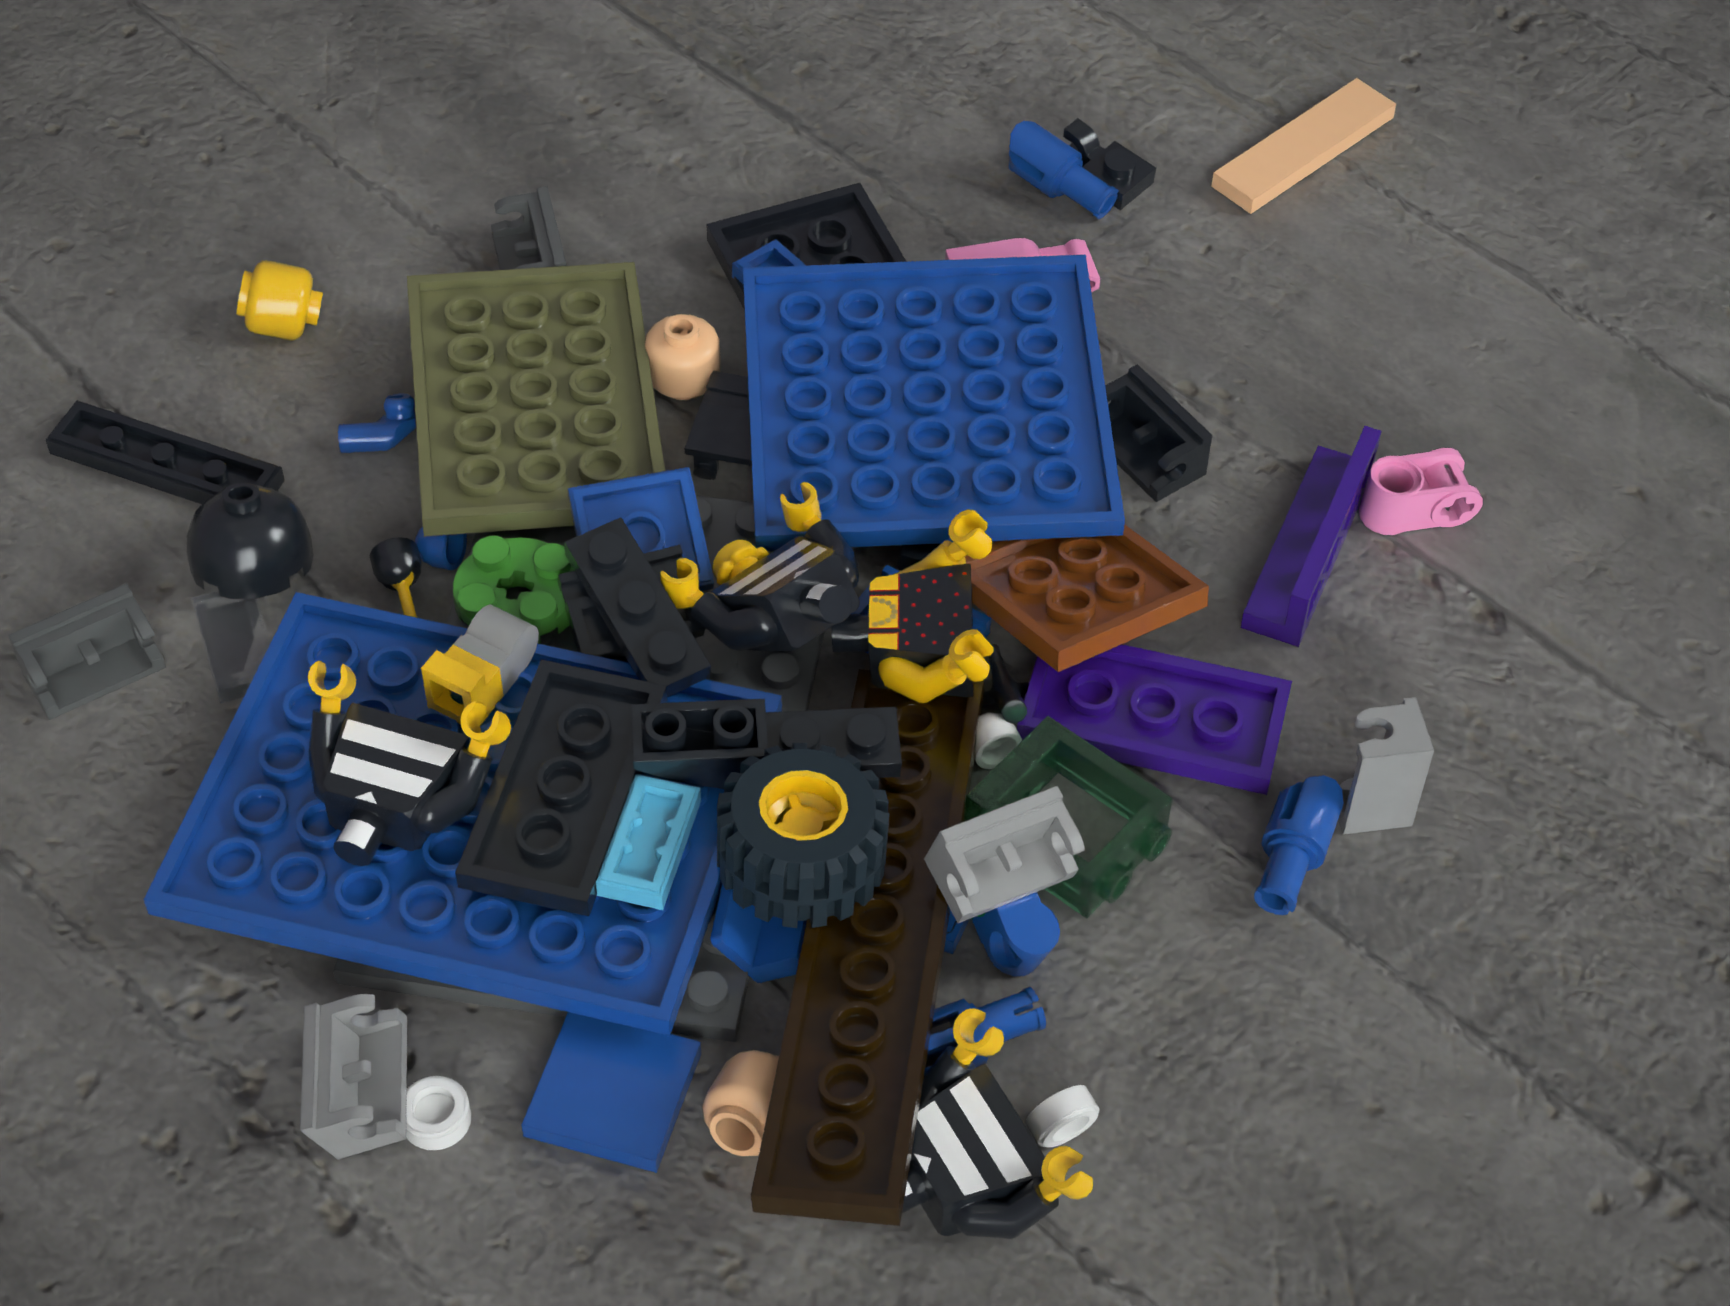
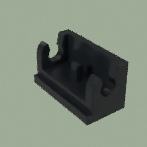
M1138 364L1128 369L1127 374L1105 385L1107 401L1110 402L1108 408L1117 465L1155 502L1206 475L1212 434Z

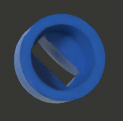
M421 527L417 532L415 543L417 544L420 558L424 563L435 568L455 570L464 558L467 535L453 534L424 537L423 527Z

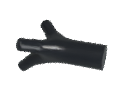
M991 644L994 647V651L988 657L993 682L991 690L985 691L983 705H998L1003 718L1007 722L1018 723L1027 714V707L1021 695H1026L1029 683H1017L1012 679L1001 657L999 646Z

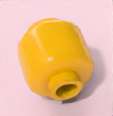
M262 260L257 263L253 272L244 270L236 315L245 317V326L252 333L294 341L303 334L305 323L317 326L323 292L312 290L313 278L309 270Z

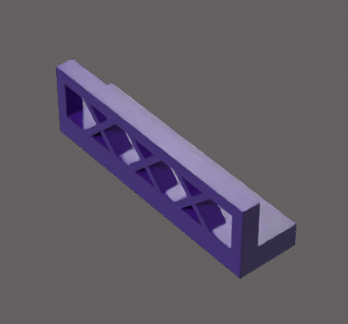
M1364 426L1352 456L1318 445L1244 609L1240 628L1297 647L1300 646L1362 501L1372 465L1375 463L1382 433L1381 430Z

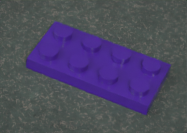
M1123 644L1060 672H1057L1037 656L1024 700L1027 714L1022 721L1017 723V731L1025 742L1267 795L1292 681Z

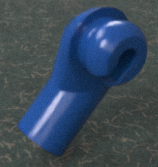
M404 393L389 395L384 402L386 415H383L376 422L339 424L338 441L340 452L388 451L394 448L416 429L414 398Z

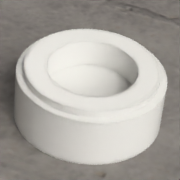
M430 1076L414 1082L407 1088L406 1138L413 1145L425 1150H441L456 1144L464 1137L471 1123V1110L467 1093L458 1082L443 1076Z
M1076 1085L1066 1088L1040 1103L1028 1115L1026 1124L1040 1146L1047 1148L1055 1147L1072 1140L1087 1130L1097 1119L1100 1109L1087 1087Z

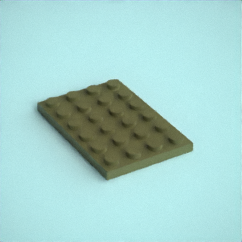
M635 262L407 276L424 537L574 526L568 498V488L665 471L649 357L645 349L646 336Z

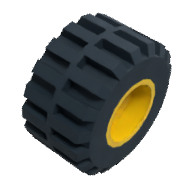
M792 743V750L782 751L778 745L764 749V758L758 759L751 755L741 762L740 773L731 772L725 780L724 793H719L717 803V867H720V880L725 890L733 889V900L742 909L751 905L755 906V917L769 922L773 916L782 918V926L797 928L798 921H807V919L811 920L812 928L827 926V917L835 915L842 921L853 915L854 903L858 902L865 906L873 898L874 887H880L884 876L889 827L888 798L885 790H878L879 779L872 770L860 771L861 761L850 754L843 758L836 756V748L821 745L820 750L807 749V743Z

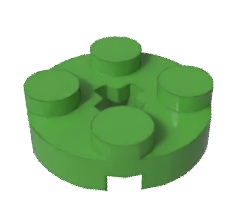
M496 535L487 536L474 544L473 554L463 561L456 572L453 581L455 609L460 621L462 619L468 626L477 612L489 604L536 626L539 631L538 644H541V635L550 633L556 627H558L559 634L570 625L563 595L558 586V574L574 571L565 556V547L561 544L547 543L538 539L523 537L504 539ZM516 586L526 587L531 590V592H521L518 599H508L506 594L507 589Z

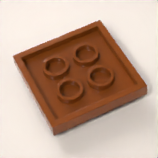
M1125 524L1123 535L1005 540L993 543L991 552L982 559H973L968 555L965 556V564H971L973 604L1057 672L1075 666L1078 663L1208 606L1209 586Z

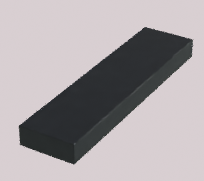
M78 400L45 440L49 453L199 504H203L208 498L233 484L251 483L278 491L285 481L283 470L280 466Z

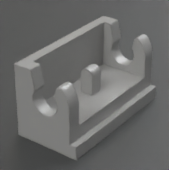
M1416 697L1405 698L1400 705L1369 708L1357 715L1355 721L1356 728L1368 729L1372 726H1380L1385 728L1386 731L1384 739L1374 738L1358 744L1356 750L1358 761L1354 777L1340 784L1343 790V797L1348 798L1345 811L1341 812L1339 817L1343 835L1410 827L1413 825L1434 753V747Z
M1058 786L939 832L924 860L957 923L1070 879L1077 873L1079 869L1073 855L1085 850L1084 843L1078 828L1062 801L1063 795Z
M357 994L321 1006L318 1003L304 1006L300 1131L338 1160L406 1140L407 1016L398 1008L378 1011L368 1016L357 1015L368 1013L375 1009V995Z

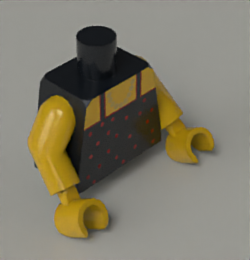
M967 509L954 517L948 529L949 536L953 542L944 541L921 561L893 575L873 579L869 587V614H850L843 622L831 627L833 652H869L871 683L878 688L891 689L918 703H927L940 695L974 697L973 682H981L987 678L990 665L984 657L991 656L994 647L980 631L973 629L971 564H965V556L968 555L973 559H982L991 552L992 539L985 533L988 523L974 510Z

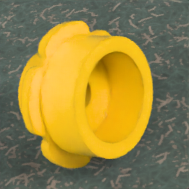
M735 540L728 543L717 553L713 561L712 570L718 585H722L769 555V552L764 547L756 548L747 540Z

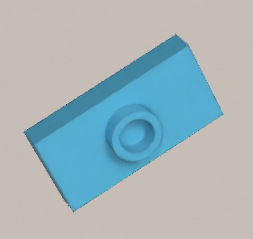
M640 774L635 775L596 880L597 896L659 910L664 909L701 803L700 787Z

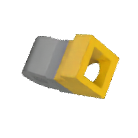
M491 604L484 606L472 619L466 633L461 635L445 654L436 650L421 667L428 708H432L461 724L460 719L465 707L473 701H479L486 705V713L480 724L482 725L498 701L500 702L518 679L520 673L530 663L538 643L539 631L537 627ZM452 691L462 696L463 704H459L451 698Z

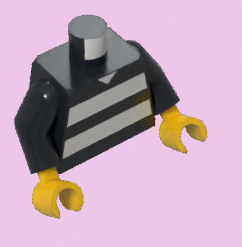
M800 483L805 501L801 504L790 503L784 494H780V502L787 527L797 532L807 531L804 537H795L706 594L699 590L698 567L692 560L687 558L676 560L678 579L670 577L664 571L660 572L661 584L677 609L691 607V616L730 649L737 651L790 652L802 647L833 625L843 622L860 606V600L854 589L859 582L856 555L832 522L828 519L821 520L817 491L810 483Z
M319 660L310 667L308 673V683L311 689L321 696L320 709H314L312 712L308 755L314 794L325 803L329 824L336 830H341L333 846V849L340 858L353 865L368 866L381 843L400 847L410 852L421 849L431 833L441 832L475 809L493 760L492 756L487 754L490 745L500 744L510 734L511 723L505 713L496 711L489 729L481 732L480 724L486 713V705L479 701L471 702L463 710L460 719L461 728L465 734L353 702L346 713L340 710L341 701L348 698L354 692L356 687L354 672L350 667L342 663L339 684L334 689L326 690L324 686L326 664Z
M971 1008L960 1013L954 1022L953 1035L958 1044L957 1047L947 1046L924 1075L902 1213L921 1205L937 1233L943 1236H951L962 1232L966 1236L1013 1239L1057 1208L1060 1195L1063 1194L1070 1199L1078 1200L1087 1197L1093 1188V1178L1085 1172L1079 1171L1065 1181L1068 1169L1075 1164H1079L1083 1155L1071 1147L1059 1146L1052 1149L1045 1157L987 1065L983 1064L975 1068L973 1060L977 1055L984 1057L992 1056L1001 1050L1004 1044V1035L1002 1030L993 1026L980 1041L975 1043L974 1031L984 1021L986 1013L979 1009Z

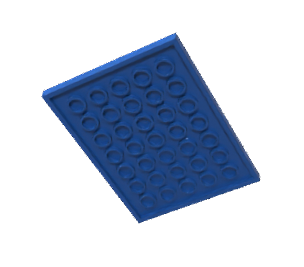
M296 592L143 899L148 914L670 1036L722 887L720 867H717V803L719 793H724V789L693 785L645 772L641 773L644 776L700 787L701 803L663 910L597 896L590 916H584L458 888L455 874L540 661L546 660L639 680L631 665L627 662L537 643L535 653L526 669L520 673L515 683L500 702L498 701L493 711L480 725L481 732L488 730L495 712L500 711L508 716L511 730L506 740L497 745H490L487 754L492 756L493 760L475 809L441 832L431 833L421 849L410 852L400 847L381 843L368 866H357L340 858L333 849L341 830H336L329 824L325 803L314 794L308 751L312 712L314 709H320L321 696L317 695L308 683L310 667L319 660L326 664V675L324 678L326 690L334 689L339 684L342 663L352 669L356 676V687L348 698L341 701V711L347 713L349 706L353 702L465 734L461 724L457 723L456 720L432 708H428L421 667L436 650L445 654L455 641L466 633L468 628ZM707 679L667 697V703L765 698L766 712H782V695ZM452 691L451 698L457 703L463 704L462 696Z

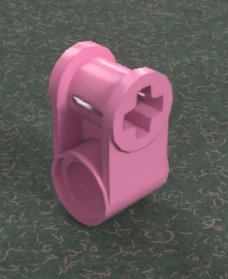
M1439 448L1425 453L1386 456L1379 458L1373 463L1359 508V516L1367 528L1383 535H1396L1406 531L1433 527H1454L1471 520L1478 514L1483 506V498L1476 487L1468 484L1463 473L1465 462L1459 451L1453 448Z

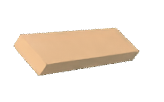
M1356 78L1213 172L1211 187L1252 214L1393 119L1396 103Z

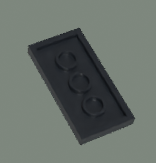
M541 660L455 872L458 888L590 916L597 897L596 880L636 774L641 775L642 771L633 768L631 704L667 703L666 685Z

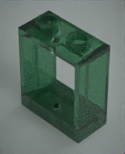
M1047 716L966 795L965 821L1039 793L1058 773L1126 818L1129 822L1090 862H1087L1077 854L1073 855L1079 869L1074 877L1045 888L1046 891L1088 919L1104 901L1112 904L1123 894L1132 878V871L1144 859L1152 862L1163 852L1172 835V829L1168 827L1172 798Z

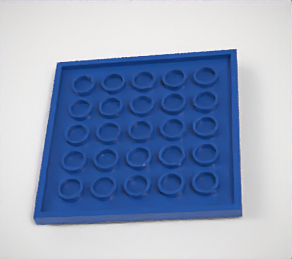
M1086 254L743 268L756 548L764 547L767 551H775L795 537L805 536L807 531L797 532L787 527L780 502V494H784L787 501L793 504L805 502L800 485L802 482L810 483L815 487L821 510V520H830L850 547L943 543L946 540L953 542L948 532L950 523L956 515L967 509L976 511L988 523L985 533L992 541L1123 535L1125 516Z

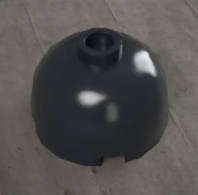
M237 483L214 494L195 511L187 534V556L190 572L196 585L204 589L205 581L210 585L218 586L220 597L228 599H257L277 594L291 587L289 577L296 574L302 567L304 576L311 570L314 555L311 535L306 520L300 509L289 497L271 488L251 483Z

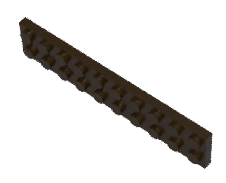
M859 669L851 709L896 707L902 760L901 776L878 778V790H885L889 802V827L884 876L880 887H874L873 898L865 906L858 902L854 903L853 915L840 921L835 915L827 917V926L812 928L811 920L807 919L751 1191L752 1209L755 1213L900 1226L950 916V908L924 858L940 831L965 822L975 759L978 719L982 715L984 703V680L973 682L974 697L940 695L927 703H918L891 689L876 687L871 683L870 670Z

